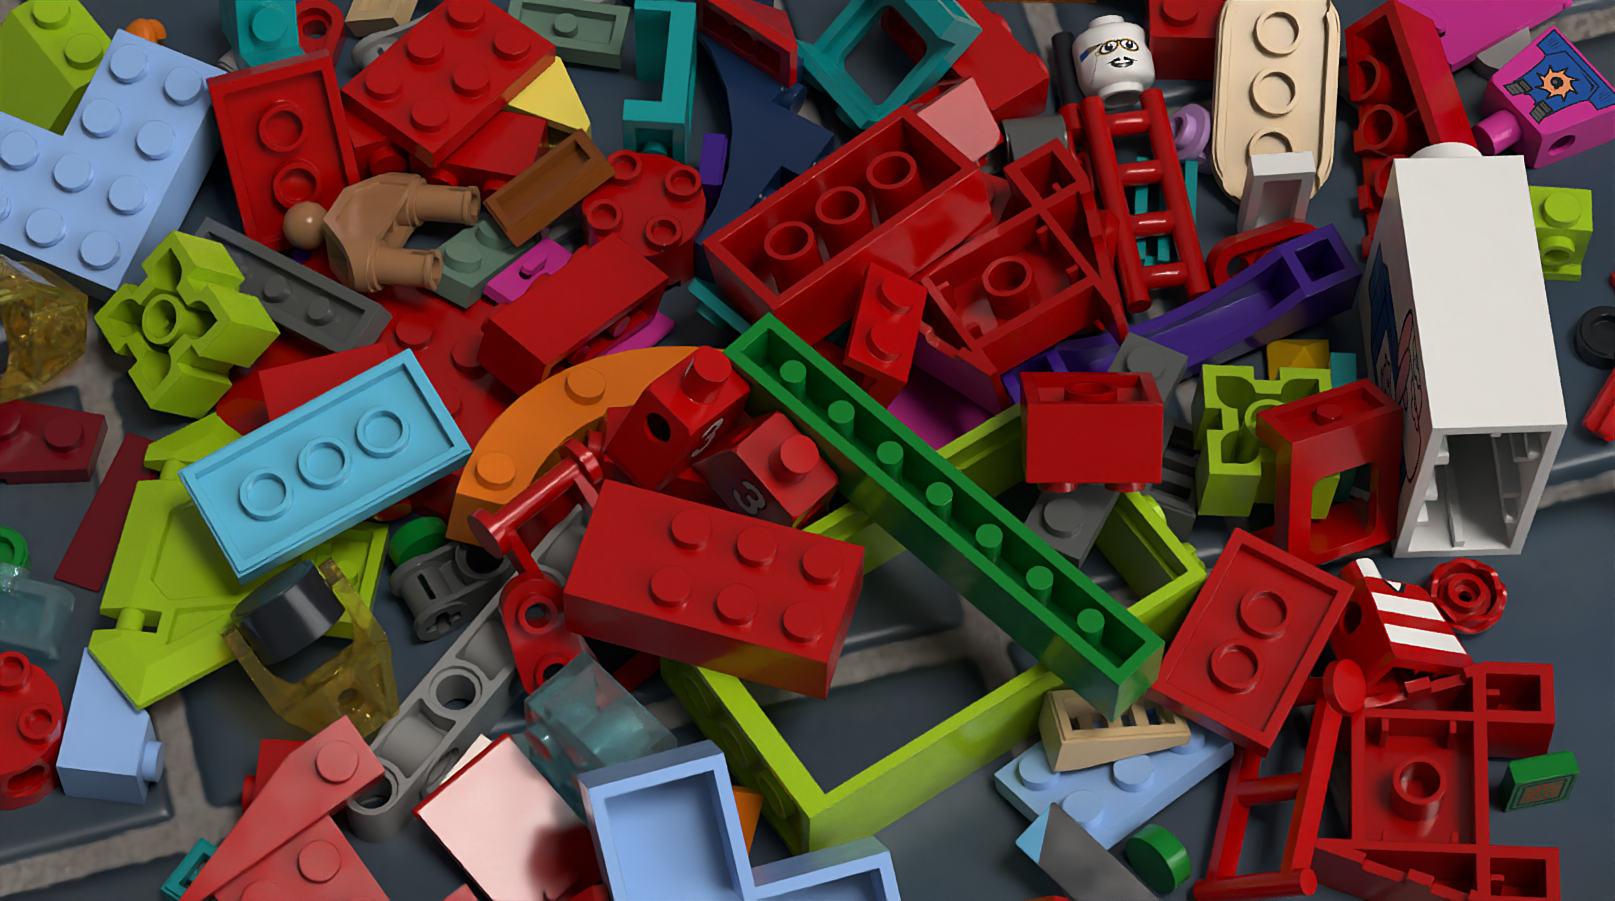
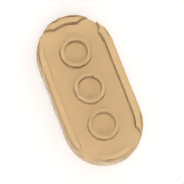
M1226 0L1221 9L1216 29L1209 160L1217 184L1224 194L1239 206L1250 155L1312 151L1316 174L1310 199L1317 193L1330 174L1334 156L1341 35L1339 16L1331 0Z

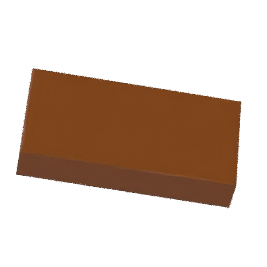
M580 128L485 199L483 204L512 243L518 248L616 174V171L585 131Z

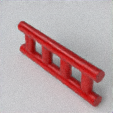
M1149 88L1140 93L1139 99L1142 110L1106 114L1103 99L1098 96L1087 97L1079 104L1104 210H1110L1120 219L1115 259L1127 310L1130 313H1142L1151 307L1148 292L1151 290L1185 286L1189 302L1211 291L1163 93L1158 88ZM1148 133L1154 160L1118 164L1112 138ZM1160 183L1166 210L1130 215L1124 188ZM1172 234L1179 262L1142 267L1136 239Z

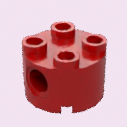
M626 149L615 151L609 155L607 160L616 171V174L583 198L582 223L584 245L592 247L614 232L669 276L666 286L673 285L677 281H680V286H682L695 275L694 242L706 224V198L702 189L701 176L695 168L684 165L665 155L636 153Z
M17 651L0 653V810L6 811L35 804L58 788L61 781L56 769V763L68 718L58 687L41 667L30 663L24 654Z

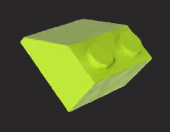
M28 0L10 10L0 26V111L63 136L111 43V39L79 0Z

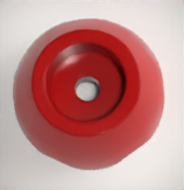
M1456 558L1449 563L1439 564L1430 574L1425 591H1427L1453 632L1461 635L1481 633L1495 625L1501 618L1507 599L1506 587L1500 581L1496 571L1478 560ZM1459 596H1467L1470 601H1462L1459 599Z

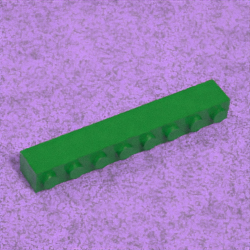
M770 312L765 314L722 351L729 359L731 366L751 387L752 392L743 409L744 412L751 418H756L776 410L783 413L802 435L809 437L816 444L819 455L837 474L840 483L836 490L1110 722L1113 723L1158 680L1165 647L1163 639Z

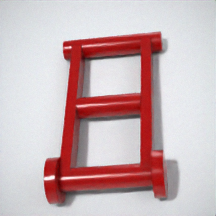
M570 437L558 447L561 462L491 515L485 509L478 508L467 517V522L473 535L483 548L497 559L507 555L518 574L542 571L516 530L561 494L570 489L590 520L598 498V494L593 486L603 479V472L589 449L573 437ZM537 603L541 608L542 612L545 614L547 610V605L544 603ZM578 634L587 667L585 679L592 688L584 696V700L590 710L598 717L604 715L660 669V656L640 651L608 677L583 636Z
M1353 660L1332 661L1327 665L1323 676L1308 678L1293 706L1294 708L1316 704L1301 772L1257 778L1262 757L1238 744L1235 745L1234 757L1228 776L1206 879L1197 880L1193 887L1195 901H1259L1308 896L1315 893L1317 878L1314 871L1310 869L1342 715L1359 711L1366 699L1365 677L1361 668ZM1295 801L1280 871L1236 875L1250 807Z

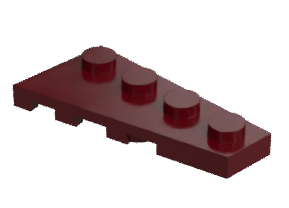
M0 397V479H5L7 485L90 482L108 430L105 415Z

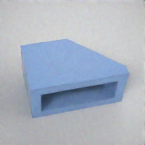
M85 647L56 763V769L65 795L145 805L150 781L159 782L163 772L165 760L164 742L156 740L152 722L146 710L143 708L137 711L88 653V647Z

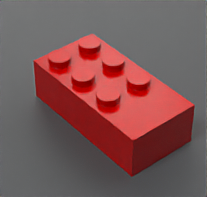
M903 104L702 241V245L719 293L753 325L770 312L809 346H812L854 317L864 271L870 262L909 279L994 219L980 168L906 104Z
M604 479L563 591L566 631L826 701L863 586L865 547Z

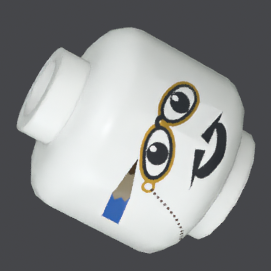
M1107 15L1094 19L1088 24L1089 29L1080 34L1072 44L1079 88L1086 98L1090 96L1101 97L1105 109H1121L1135 105L1140 102V93L1149 89L1155 81L1152 54L1148 48V34L1137 24L1124 22V19L1118 15Z

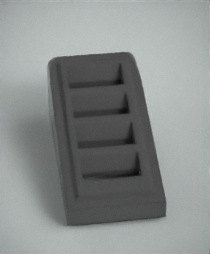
M1164 416L1162 482L1145 483V488L1139 492L1142 496L1144 494L1150 495L1159 504L1165 515L1167 526L1178 540L1183 543L1188 542L1198 515L1196 478H1193L1195 477L1198 459L1169 450L1167 447L1171 446L1199 455L1201 450H1194L1192 424Z

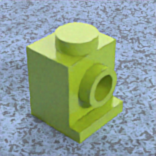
M1529 186L1544 280L1579 282L1581 278V264L1593 232L1591 190Z

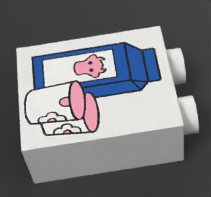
M1457 142L1434 144L1417 151L1410 158L1393 160L1358 296L1369 380L1404 408L1397 537L1391 540L1393 558L1521 554L1567 427L1524 156H1482L1475 147Z

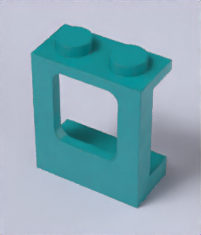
M635 0L634 22L637 81L664 83L662 102L624 99L622 117L623 149L632 150L636 153L665 155L684 165H689L697 83L696 3L678 2L676 0Z
M852 0L814 45L796 39L798 44L797 56L804 59L803 78L818 91L825 94L828 92L839 104L835 109L837 116L849 128L861 134L903 104H907L934 86L983 29L956 0ZM894 7L925 40L927 51L885 102L881 105H876L846 72L844 61L846 56L887 9Z

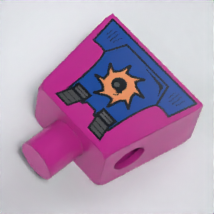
M1553 25L1491 77L1480 108L1484 120L1471 128L1479 152L1484 156H1495L1511 147L1517 155L1524 156V162L1528 167L1540 169L1615 139V88L1564 34Z

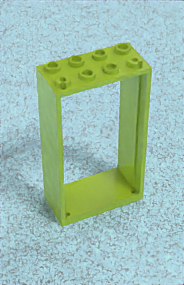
M1020 402L937 450L940 455L992 498L1025 479L1022 466ZM1139 491L1121 492L1094 543L1141 599L1127 608V610L1165 641L1163 652L1165 654L1206 582V567L1204 562L1200 561L1197 557V550L1188 542L1181 543L1169 529L1161 507L1150 495L1144 494L1142 496ZM851 501L803 529L806 532L864 546L863 575L907 550ZM660 656V676L707 740L711 739L724 753L727 767L741 786L751 787L765 795L761 813L793 856L874 835L1040 731L1038 720L1046 692L1072 690L1039 662L879 762L824 794L737 677Z

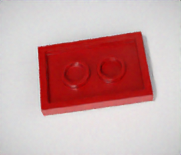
M444 0L340 89L343 107L434 169L555 62L556 46L489 0Z
M327 48L205 79L244 235L276 252L295 247L286 239L282 229L284 216L289 208L298 202L310 201L321 205L328 212L344 188L361 182L332 57Z
M1236 527L1163 658L1158 680L1147 689L1145 697L1266 759L1344 612L1355 586Z

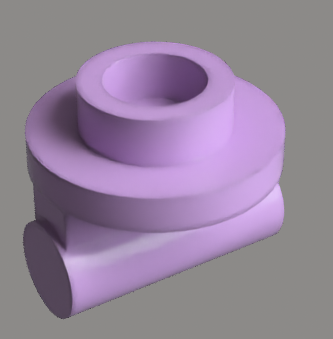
M1197 104L1186 105L1169 118L1180 164H1185V161H1198L1199 173L1213 174L1209 160L1212 126L1211 111Z

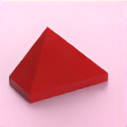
M694 0V3H696L697 30L790 89L797 81L798 44L785 11L753 0Z

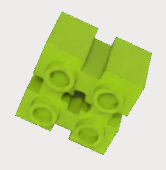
M172 230L141 264L147 274V278L139 286L124 283L99 310L94 319L116 354L137 359V362L128 373L151 409L202 419L232 387V383L229 380V369L233 365L249 368L281 333L257 297L239 293V285L245 278L222 243Z
M1202 364L1191 404L1194 450H1201L1195 470L1198 515L1249 517L1253 503L1273 504L1275 514L1277 453L1255 435L1256 413L1332 389L1330 369L1279 367L1275 380H1255L1254 366ZM1339 473L1321 478L1314 485L1312 490L1311 519L1327 518L1340 479Z

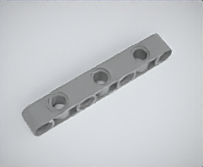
M579 503L564 520L560 521L531 553L542 573L554 578L561 588L567 583L589 523V519ZM517 571L387 720L373 743L369 746L386 772L383 781L344 807L350 830L358 839L368 843H383L397 836L414 817L411 810L437 789L441 781L481 733L486 737L524 692L525 688L517 674L499 612L500 594L504 586L512 578L519 575ZM527 611L525 613V618L529 620H537L544 616V613L532 614ZM457 698L467 699L472 702L469 706L460 710H450L443 707L447 702ZM374 795L389 798L387 803L375 809H367L360 806L363 800Z

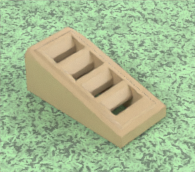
M1073 689L1047 691L1038 720L1040 734L1052 772L1087 768L1189 743L1191 733L1185 717L1146 698V691L1120 715H1128L1131 723L1129 727H1123L1120 716L1113 723L1110 722ZM1155 708L1160 725H1150L1145 710ZM1101 721L1103 728L1095 729L1093 723Z

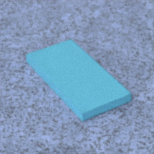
M408 348L177 471L239 583L243 586L465 466L473 451L411 349Z

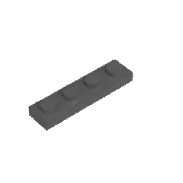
M209 217L205 218L194 236L223 244L245 278L239 285V293L257 297L277 327L328 354L375 344L393 317L381 304Z
M1128 332L1107 372H1151L1165 411L1186 371L1189 356ZM1078 483V488L1070 492H1048L1042 490L1024 525L1080 570L1121 492L1105 489L1104 483Z

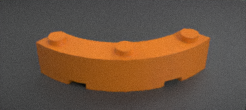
M659 346L626 350L597 357L561 371L519 397L493 422L479 440L466 463L455 493L445 538L483 547L475 538L468 525L467 517L478 508L485 509L491 515L562 461L558 452L559 445L570 437L582 443L587 430L596 431L608 407H633L641 393L650 383L699 347Z

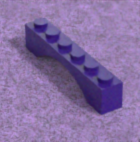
M1331 223L1276 246L1253 265L1222 285L1161 316L1129 327V332L1189 356L1186 371L1181 379L1183 380L1200 373L1202 364L1219 365L1351 309L1362 272L1335 226ZM1110 333L1057 342L1000 375L1010 406L1020 402V372H1107L1120 346Z

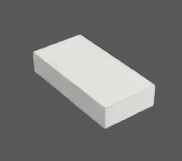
M1312 151L1250 155L1236 223L1238 234L1287 218H1297L1305 221L1316 174Z

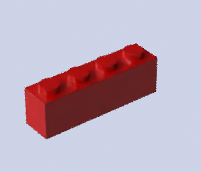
M1397 0L1386 1L1345 29L1350 101L1358 105L1359 126L1358 130L1353 131L1354 152L1362 156L1364 185L1357 187L1359 210L1366 213L1368 236L1361 238L1363 259L1367 261L1394 159L1410 158L1417 151L1425 147L1446 142L1468 144L1479 151L1434 21Z

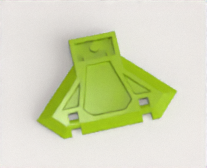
M214 412L148 445L144 458V467L160 471L159 480L137 482L100 606V614L117 619L115 629L93 630L88 653L133 707L140 711L254 650L252 647H249L241 653L234 643L243 634L230 617L231 612L248 594L282 570L309 559L324 579L334 572L341 582L332 591L344 606L345 612L323 635L365 641L388 548L389 525L361 521L241 586L177 471L243 437V435L228 426ZM143 626L157 627L156 633L144 632L142 630Z

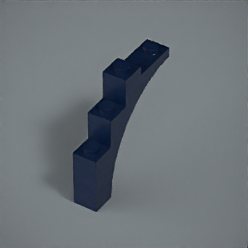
M622 0L623 3L634 9L635 0ZM676 0L678 2L694 3V0ZM753 0L774 8V0ZM697 30V66L715 93L727 123L731 149L729 168L717 205L694 242L695 276L716 284L702 241L833 153L834 133L798 115L807 95V87L803 85V58L797 56V81L789 89Z

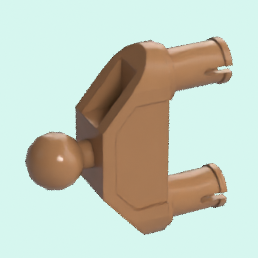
M389 172L344 188L328 212L317 203L310 201L298 202L286 212L282 229L286 239L295 247L303 250L317 249L326 243L330 269L345 287L353 291L376 293L378 290H382L385 285L436 290L442 277L443 262L441 252L435 249H430L429 251L404 249L403 246L412 232H415L418 226L421 227L425 221L475 226V221H478L480 214V192L476 186L428 184L426 179L421 178L418 174Z

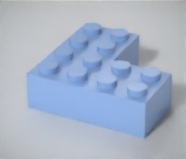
M118 28L63 136L0 111V259L106 303L124 283L139 286L147 278V274L141 264L172 230H179L222 145L205 79L228 72Z
M711 739L577 774L602 882L607 884L609 901H901L890 851L873 835L751 868L725 756Z

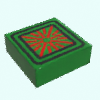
M1568 750L1510 761L1497 791L1504 813L1568 800L1580 773L1573 751L1568 752Z

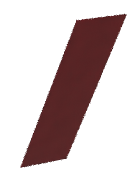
M127 432L53 578L99 593L113 565L137 482L155 480L159 471L144 467V458L148 445L155 442L154 440Z

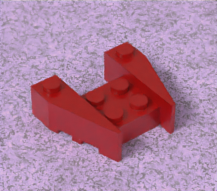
M1057 137L1003 167L1018 211L1017 215L932 262L909 278V280L928 288L912 363L994 415H998L1011 407L1000 378L1001 374L1098 319L1120 347L1129 332L1103 224L1088 176Z
M1485 661L1463 667L1461 674L1430 681L1427 676L1404 682L1403 689L1368 697L1359 711L1343 714L1335 751H1348V839L1316 838L1310 869L1314 871L1317 883L1367 901H1561L1559 847L1490 845L1488 757L1530 758L1548 753L1555 726L1553 664Z
M344 715L287 755L179 901H212L213 899L216 901H390L331 818L338 811L383 781L386 772L347 715ZM464 884L442 901L478 900L467 884Z

